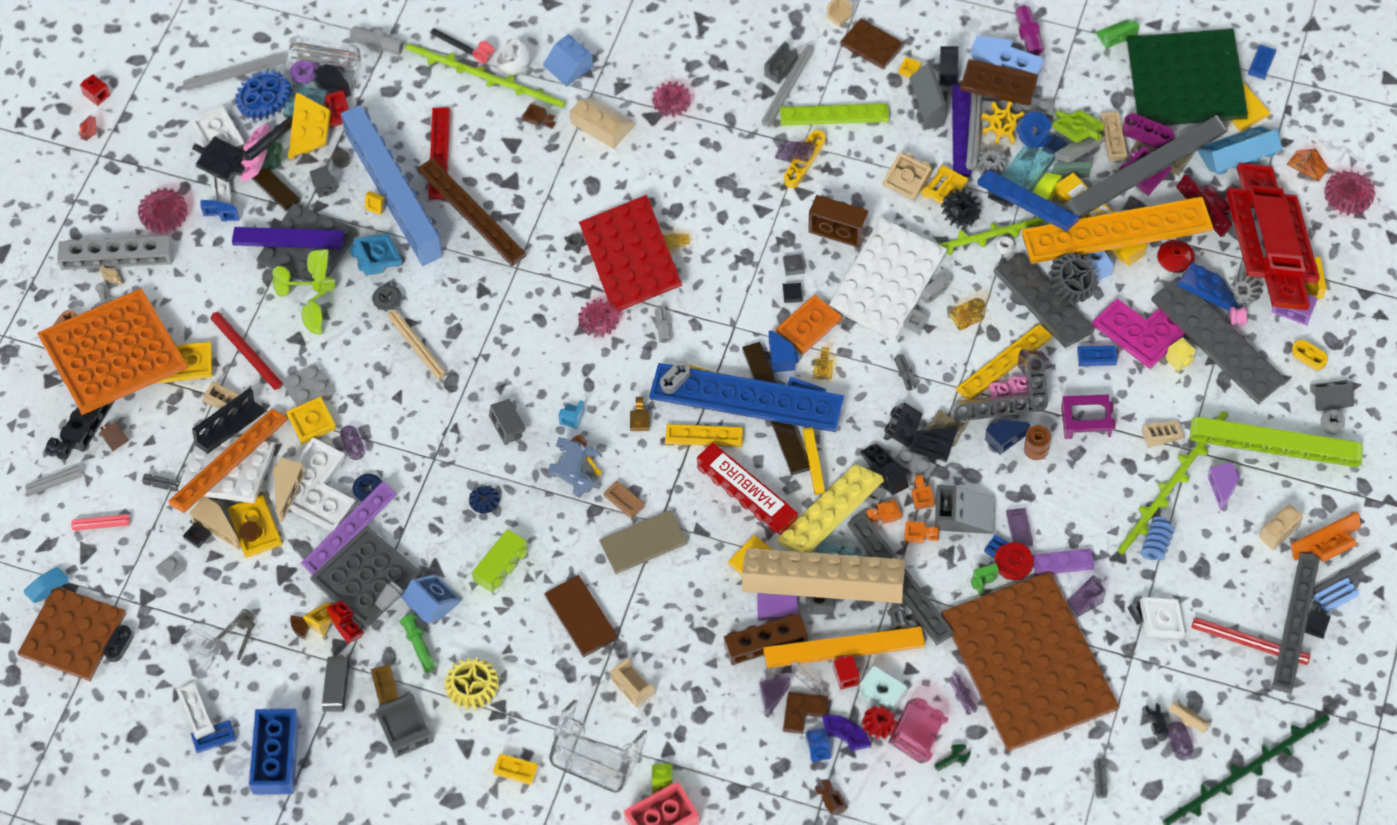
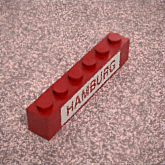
M713 442L697 456L698 470L702 474H707L715 485L724 488L731 498L735 497L744 509H749L753 512L757 520L765 522L773 533H778L781 536L798 519V512Z

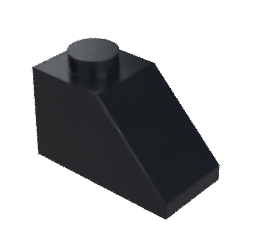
M940 46L939 85L951 86L952 84H957L958 46Z
M332 61L313 70L315 77L313 82L324 93L331 94L344 90L346 97L351 96L348 82Z

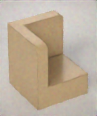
M832 0L828 3L827 19L837 26L841 27L852 17V4L849 1Z

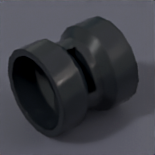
M51 437L46 444L45 454L51 457L57 456L58 459L65 461L70 456L72 444L67 441L60 442L59 439Z

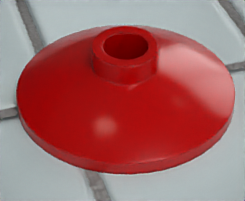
M1177 240L1162 244L1157 252L1159 264L1165 270L1174 273L1186 271L1188 266L1192 262L1194 263L1195 259L1192 248L1188 244Z

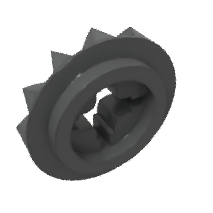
M383 285L374 291L372 301L378 310L387 312V310H393L397 306L400 307L402 293L393 285ZM390 296L391 301L387 300L385 302L383 297L388 298Z

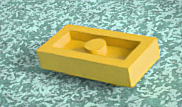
M499 753L493 769V775L532 785L539 766L533 762Z

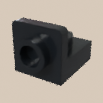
M1317 607L1315 611L1310 610L1305 633L1324 639L1331 617L1327 615L1328 611Z

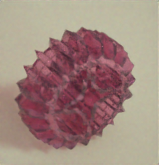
M1344 169L1342 173L1337 171L1335 175H1331L1324 189L1325 201H1328V206H1333V211L1339 210L1340 214L1345 212L1347 216L1350 213L1356 216L1358 212L1362 214L1365 210H1368L1370 205L1373 204L1375 197L1374 185L1371 184V179H1366V174L1361 176L1359 171L1353 173L1352 169L1349 172Z
M166 187L161 191L159 188H157L156 192L150 191V195L145 194V199H140V205H138V217L141 224L153 233L158 231L161 234L162 231H165L168 234L170 229L175 231V227H181V222H185V216H188V206L185 203V198L178 191L175 192L173 189L168 191Z

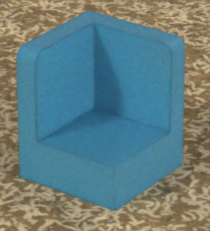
M580 400L578 406L566 404L564 409H560L558 414L559 425L578 429L585 410L584 401Z

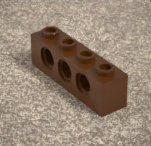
M800 613L795 615L788 614L779 620H769L759 626L752 625L745 630L728 633L724 636V647L732 666L764 656L763 647L807 642L808 633ZM787 630L788 633L782 634L780 631ZM762 636H768V637H770V638L764 640V639H761L760 637H762ZM745 641L750 642L749 645H742L741 643Z

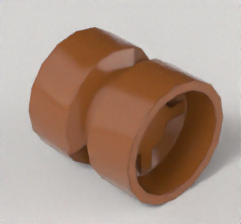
M1035 425L1027 430L1024 453L1029 459L1041 460L1047 456L1051 434L1046 427Z

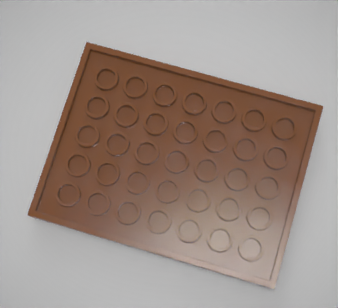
M1050 571L941 611L942 618L954 632L952 635L953 642L1007 752L1119 710L1120 706Z

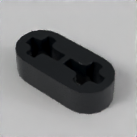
M121 625L114 630L104 647V654L108 661L117 662L125 654L133 640V633L130 627ZM125 632H126V633H127V637H126V636H123V637L121 638V637H120V634H125ZM116 649L117 653H113L111 655L110 651H114Z

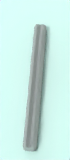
M806 44L765 113L762 119L763 126H771L780 107L784 104L813 54V45Z
M283 52L184 80L183 86L186 91L286 63L287 59Z
M973 93L966 168L972 171L977 167L982 95Z

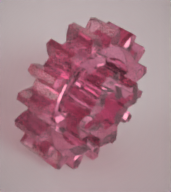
M668 81V85L661 83V88L656 87V92H653L652 104H654V109L658 110L659 114L664 112L665 117L669 114L675 117L677 113L681 116V111L686 112L687 107H690L691 94H689L688 88L684 89V84L678 86L677 81L674 84Z
M593 299L592 304L586 302V308L581 307V312L578 313V322L582 331L587 330L588 336L593 333L594 338H597L598 334L604 337V333L607 332L610 335L611 329L616 330V324H619V315L615 305L610 306V301L603 303V299H600L599 302Z

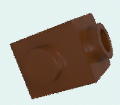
M108 422L100 427L102 431L98 435L104 439L112 452L129 441L117 422L113 424Z

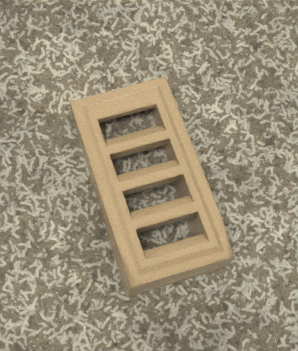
M212 381L203 395V402L217 408H222L227 404L225 402L228 397L232 401L239 394ZM221 395L224 396V398L222 399V401L219 400V398L221 397Z
M1178 421L1143 425L1141 430L1148 448L1185 438ZM1173 427H1175L1178 434L1173 433ZM1166 429H1168L1170 435L1166 434Z

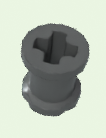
M896 606L887 610L891 620L890 631L908 628L904 619V607Z

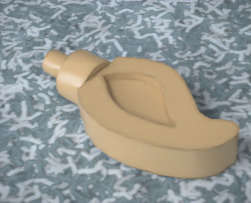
M104 265L100 267L101 275L107 282L123 284L115 269L105 268Z

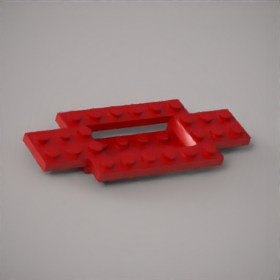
M1238 163L1236 169L1241 189L1228 188L1226 195L1246 274L1251 277L1265 278L1272 307L1308 310L1310 303L1304 282L1317 284L1320 277L1297 195L1285 194L1283 188H1278L1273 166ZM1251 208L1256 211L1267 253L1265 258H1263Z

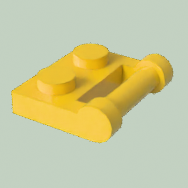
M941 165L937 170L938 173L927 186L922 188L920 193L925 198H931L942 204L944 202L943 198L950 191L954 193V190L958 188L959 192H961L967 185L968 178ZM943 177H947L946 180L942 183V185L938 188V190L934 191L933 189L937 186Z

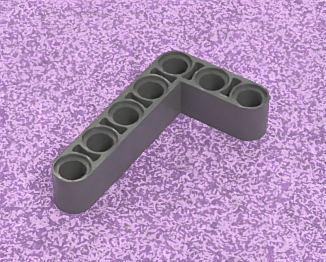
M1030 354L1025 358L1026 393L957 401L952 407L953 414L959 420L966 421L967 418L977 420L1044 411L1048 406L1044 360L1036 354ZM1035 359H1038V366L1036 368H1031V362ZM1040 378L1039 386L1033 387V380ZM1042 397V403L1035 406L1034 400ZM1017 400H1023V405L1020 408H1015ZM999 402H1004L1002 410H996V405ZM984 404L986 406L985 410L978 413L977 407ZM960 407L967 408L966 413L963 415H958V409Z

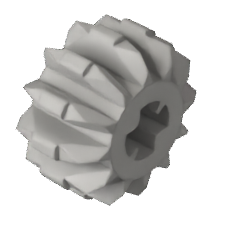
M987 148L985 152L980 151L977 160V172H980L982 176L985 172L991 170L1002 176L1007 167L1006 157L1002 155V152H995V148L992 151H989Z
M1246 272L1235 276L1231 284L1234 288L1231 293L1236 294L1235 299L1240 298V303L1246 302L1247 304L1259 300L1260 295L1264 292L1260 288L1263 286V283L1258 281L1260 277L1247 276Z

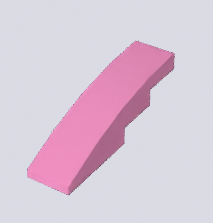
M266 123L254 130L243 146V149L247 151L267 135L270 125ZM267 149L252 161L242 160L241 163L246 168L240 178L244 182L259 173L264 163Z

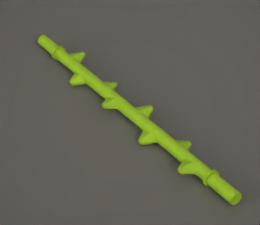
M409 43L405 46V50L419 54L421 57H427L428 65L440 62L456 68V73L458 74L462 72L470 73L486 79L487 87L499 84L515 90L517 96L526 94L564 108L566 105L565 101L554 98L550 94H544L542 88L533 90L514 83L513 75L503 79L485 72L483 66L474 68L455 61L454 53L444 57L428 51L426 48H420Z
M1038 217L1027 221L1022 220V222L1004 227L991 223L989 231L968 236L961 230L956 240L938 245L946 248L948 255L953 254L955 247L977 242L983 248L986 246L988 238L1007 233L1016 238L1019 235V230L1044 224V220Z
M1221 411L1216 420L1224 421L1228 413ZM1198 442L1189 455H1178L1177 458L1181 466L1169 482L1158 483L1161 492L1150 507L1140 506L1138 508L1142 518L1132 531L1127 534L1126 539L1117 549L1120 554H1124L1133 541L1137 540L1139 534L1147 535L1149 529L1146 524L1159 507L1169 506L1166 497L1178 482L1188 483L1189 478L1185 472L1197 456L1208 454L1205 448L1206 443Z

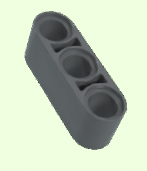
M349 657L327 658L322 697L323 712H344L349 675Z

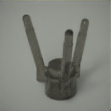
M242 609L236 618L214 639V642L217 643L235 626L242 630L248 628L237 660L241 659L251 631L256 625L253 623L255 619L254 614L247 609Z

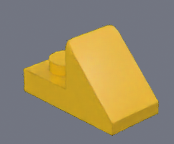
M329 602L308 612L303 617L307 625L323 637L326 636L329 625L333 623L327 607L331 605Z

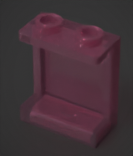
M911 699L907 701L888 743L920 764L928 762L932 758L933 753L930 752V749L939 730L949 719L944 716L942 711L929 706L924 699Z

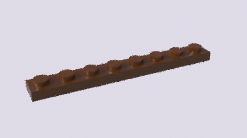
M433 158L418 167V172L511 266H514L526 257V252Z

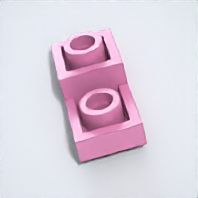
M1026 376L1010 377L1009 381L990 383L989 390L991 396L1026 393Z

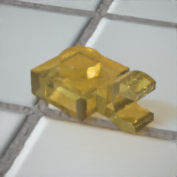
M822 347L820 359L815 358L813 379L832 380L834 360H828L829 348Z

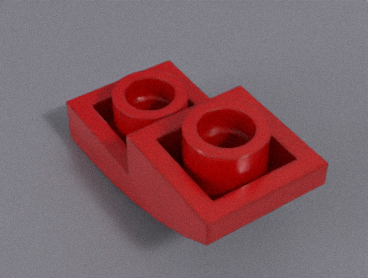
M342 600L327 607L333 624L348 644L362 638L365 632L352 620L354 613Z

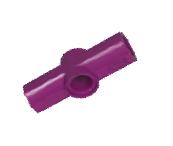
M1022 5L1015 9V15L1019 24V35L1021 40L1025 42L1027 52L1039 56L1044 51L1040 39L1039 24L1037 21H1034L1030 7Z

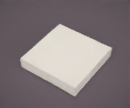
M1142 597L1140 599L1146 636L1179 639L1185 636L1179 601L1177 599Z

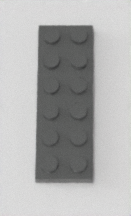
M1023 253L994 268V274L1064 348L1093 334L1095 328L1071 303L1066 302V298L1060 300V294L1054 295L1056 289L1050 288L1053 284L1048 281L1034 264L1030 263V260Z

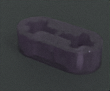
M351 425L343 427L340 431V436L349 458L352 460L363 458L365 450L357 429ZM347 433L352 435V440H349ZM355 445L359 452L355 453L352 446Z
M1174 721L1169 725L1168 739L1175 757L1186 761L1192 756L1193 745L1185 724ZM1174 728L1181 731L1180 738H1178L1177 733H1173ZM1181 743L1184 749H1188L1186 754L1183 751H1179Z

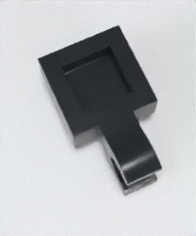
M1156 703V711L1152 712L1149 710L1148 705H1146L1144 712L1148 718L1153 720V723H1151L1153 735L1157 736L1158 742L1167 740L1169 731L1163 713L1161 714V706L1159 703Z

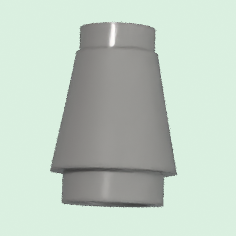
M391 581L385 585L374 604L384 611L402 597L403 590Z

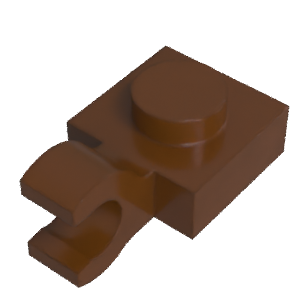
M531 103L522 116L523 121L536 126L543 123L546 127L553 129L556 124L553 121L555 116L547 114L545 108Z
M822 779L824 789L822 785L815 786V790L818 794L822 795L821 798L825 803L826 809L830 814L844 813L848 806L840 792L834 791L829 779Z

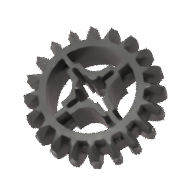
M1064 254L1051 265L1052 270L1048 274L1052 277L1048 281L1053 282L1050 288L1056 289L1054 295L1060 294V300L1066 298L1067 303L1071 301L1073 303L1084 302L1097 290L1095 287L1099 282L1095 279L1099 275L1094 274L1097 268L1091 267L1092 262H1087V257L1081 259L1080 254Z

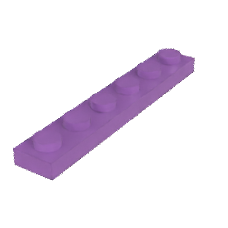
M382 481L300 564L313 576L397 494Z

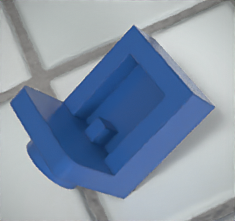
M825 728L806 731L805 737L810 751L811 762L831 759L830 742Z

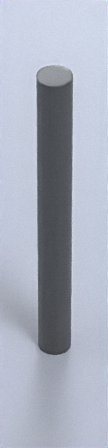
M1376 551L1314 587V595L1380 559L1381 555Z

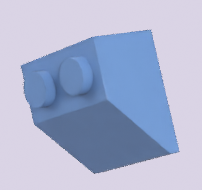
M567 34L555 43L543 66L567 87L593 68L592 54L570 34Z
M436 574L412 579L401 597L407 603V606L413 609L427 623L439 621L462 601Z

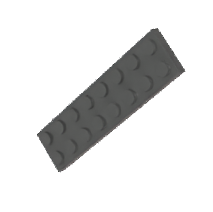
M1177 276L1153 295L1151 301L1259 405L1286 382V379L1201 297L1177 286L1178 281L1181 279L1180 276Z

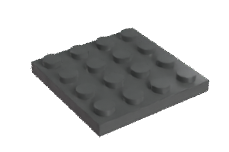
M294 203L277 227L287 229L344 230L343 249H327L329 251L326 277L332 274L358 233L357 228ZM264 247L257 257V262L272 269L277 266H284L289 270L291 277L304 282L314 281L315 279L312 278V274L307 268L308 255L312 251L326 249Z
M366 526L311 576L310 580L335 603L342 600L354 613L353 618L367 629L387 610L382 611L374 604L386 584H389L391 581L403 590L402 596L411 580L421 578L423 575L419 569Z

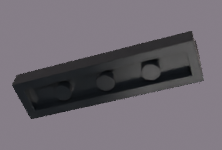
M247 389L192 428L194 445L209 454L263 415L264 408L255 402L253 390Z

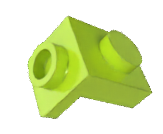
M652 764L653 795L673 784L672 764Z

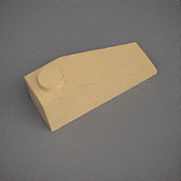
M281 457L279 463L275 464L273 468L276 511L279 521L283 522L305 475L303 463Z
M203 496L189 513L192 522L200 524L209 530L211 534L239 550L241 548L239 540L221 510L220 504L213 498L208 499Z

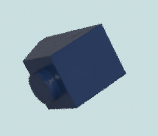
M999 420L997 423H992L986 428L985 440L1001 455L1026 437L1030 424L1021 421Z

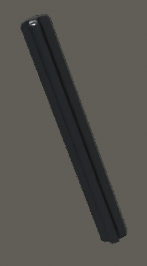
M293 117L285 119L243 153L244 160L252 161L292 128Z

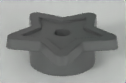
M580 233L564 237L567 243L564 248L565 251L573 250L579 254L580 248L587 245L586 241L580 237Z

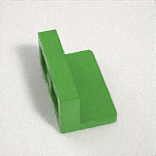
M1124 20L1097 31L1096 35L1107 49L1125 42L1126 37L1137 36L1139 24L1136 21L1129 23L1128 20Z

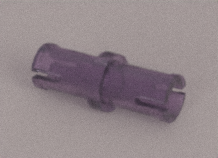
M956 674L955 678L958 683L955 682L953 676L949 678V683L956 693L955 697L962 704L966 715H971L969 706L973 713L978 710V707L971 697L970 689L966 688L960 674Z

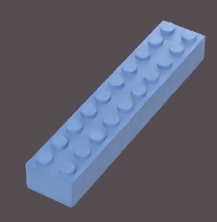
M361 105L342 112L341 118L346 137L381 196L385 197V204L420 264L424 266L442 258L441 250L443 247L439 240L441 236L438 230L433 229L430 216L424 214V206L421 202H417V195L413 188H409L407 177L401 175V168L398 162L394 163L391 150L386 149L384 138L378 136V129L375 123L371 124L368 111H364Z

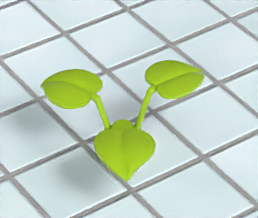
M327 249L312 251L308 255L307 268L312 274V278L315 279L314 281L291 282L290 272L284 266H277L272 271L273 288L280 297H285L289 294V285H312L313 290L319 293L308 300V305H304L301 312L304 326L310 332L318 335L323 334L322 310L320 305L314 301L321 296H325V292L335 289L334 279L330 276H325L329 251Z

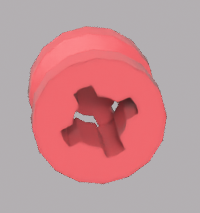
M480 41L478 48L474 49L472 55L477 61L487 63L489 56L494 53V48L488 42Z

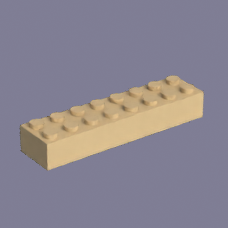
M746 548L742 570V592L902 603L905 559Z

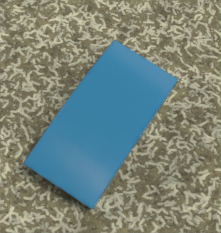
M56 567L29 584L23 590L24 594L33 603L48 598L52 589L67 584L68 576Z

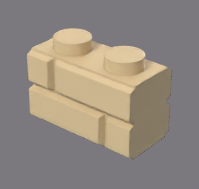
M1291 504L1286 505L1262 527L1259 536L1260 540L1275 550L1293 531L1300 527L1303 515Z

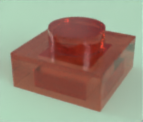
M91 115L80 124V137L85 141L97 132L96 117Z

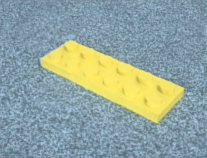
M854 464L776 539L778 544L790 551L811 553L884 481L882 475Z

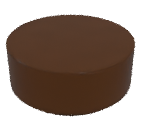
M248 521L241 525L239 532L244 541L252 542L258 539L260 529L255 522Z

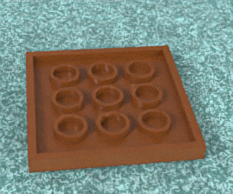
M60 587L52 589L51 594L48 596L21 645L18 655L91 681L105 655L104 647L114 630L121 625L126 611Z

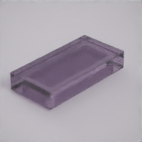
M1026 508L1006 510L1012 542L1032 546L1033 539Z

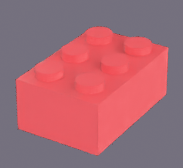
M678 781L624 810V818L628 825H699V814Z

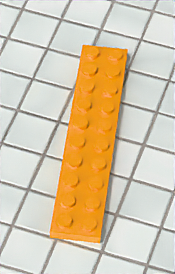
M1203 197L1078 219V222L1067 232L1053 224L1022 229L1021 234L1030 263L1034 264L1056 260L1062 255H1068L1069 253L1084 255L1211 232L1213 226Z

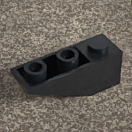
M877 443L860 451L871 470L882 475L884 481L881 484L892 496L909 487L905 469Z

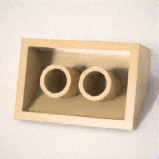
M594 98L580 99L570 110L571 124L613 149L636 125L633 121Z

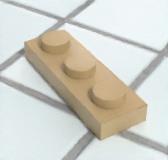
M1119 112L1101 113L1100 120L1104 123L1103 135L1105 136L1108 161L1127 160Z

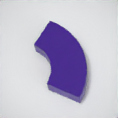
M822 715L823 725L828 737L842 739L849 746L850 751L871 748L867 734L859 725L843 716Z

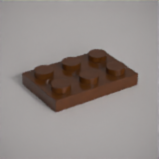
M860 18L842 38L840 45L884 70L903 49L904 42Z

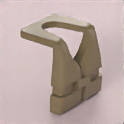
M938 410L933 418V422L929 424L926 431L934 428L943 429L958 426L957 430L960 431L953 442L952 447H954L962 432L965 431L970 419L967 418L964 425H962L953 417H949L944 411Z

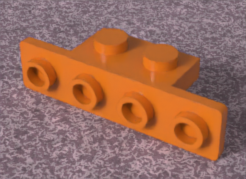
M1355 511L1291 543L1292 558L1297 560L1300 553L1306 555L1313 553L1322 562H1325L1355 547L1356 540L1349 534L1361 528L1360 514Z

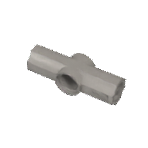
M355 26L352 27L349 36L350 41L366 45L373 52L383 50L399 55L404 47V40L388 36L381 29L371 31Z

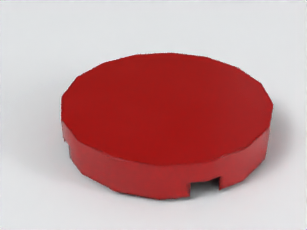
M1010 542V544L1000 546L996 551L994 564L998 567L999 575L1005 579L1015 581L1021 580L1030 574L1034 558L1028 547L1021 543Z

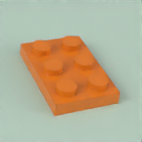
M814 294L776 328V333L792 343L794 348L804 355L842 321V316Z

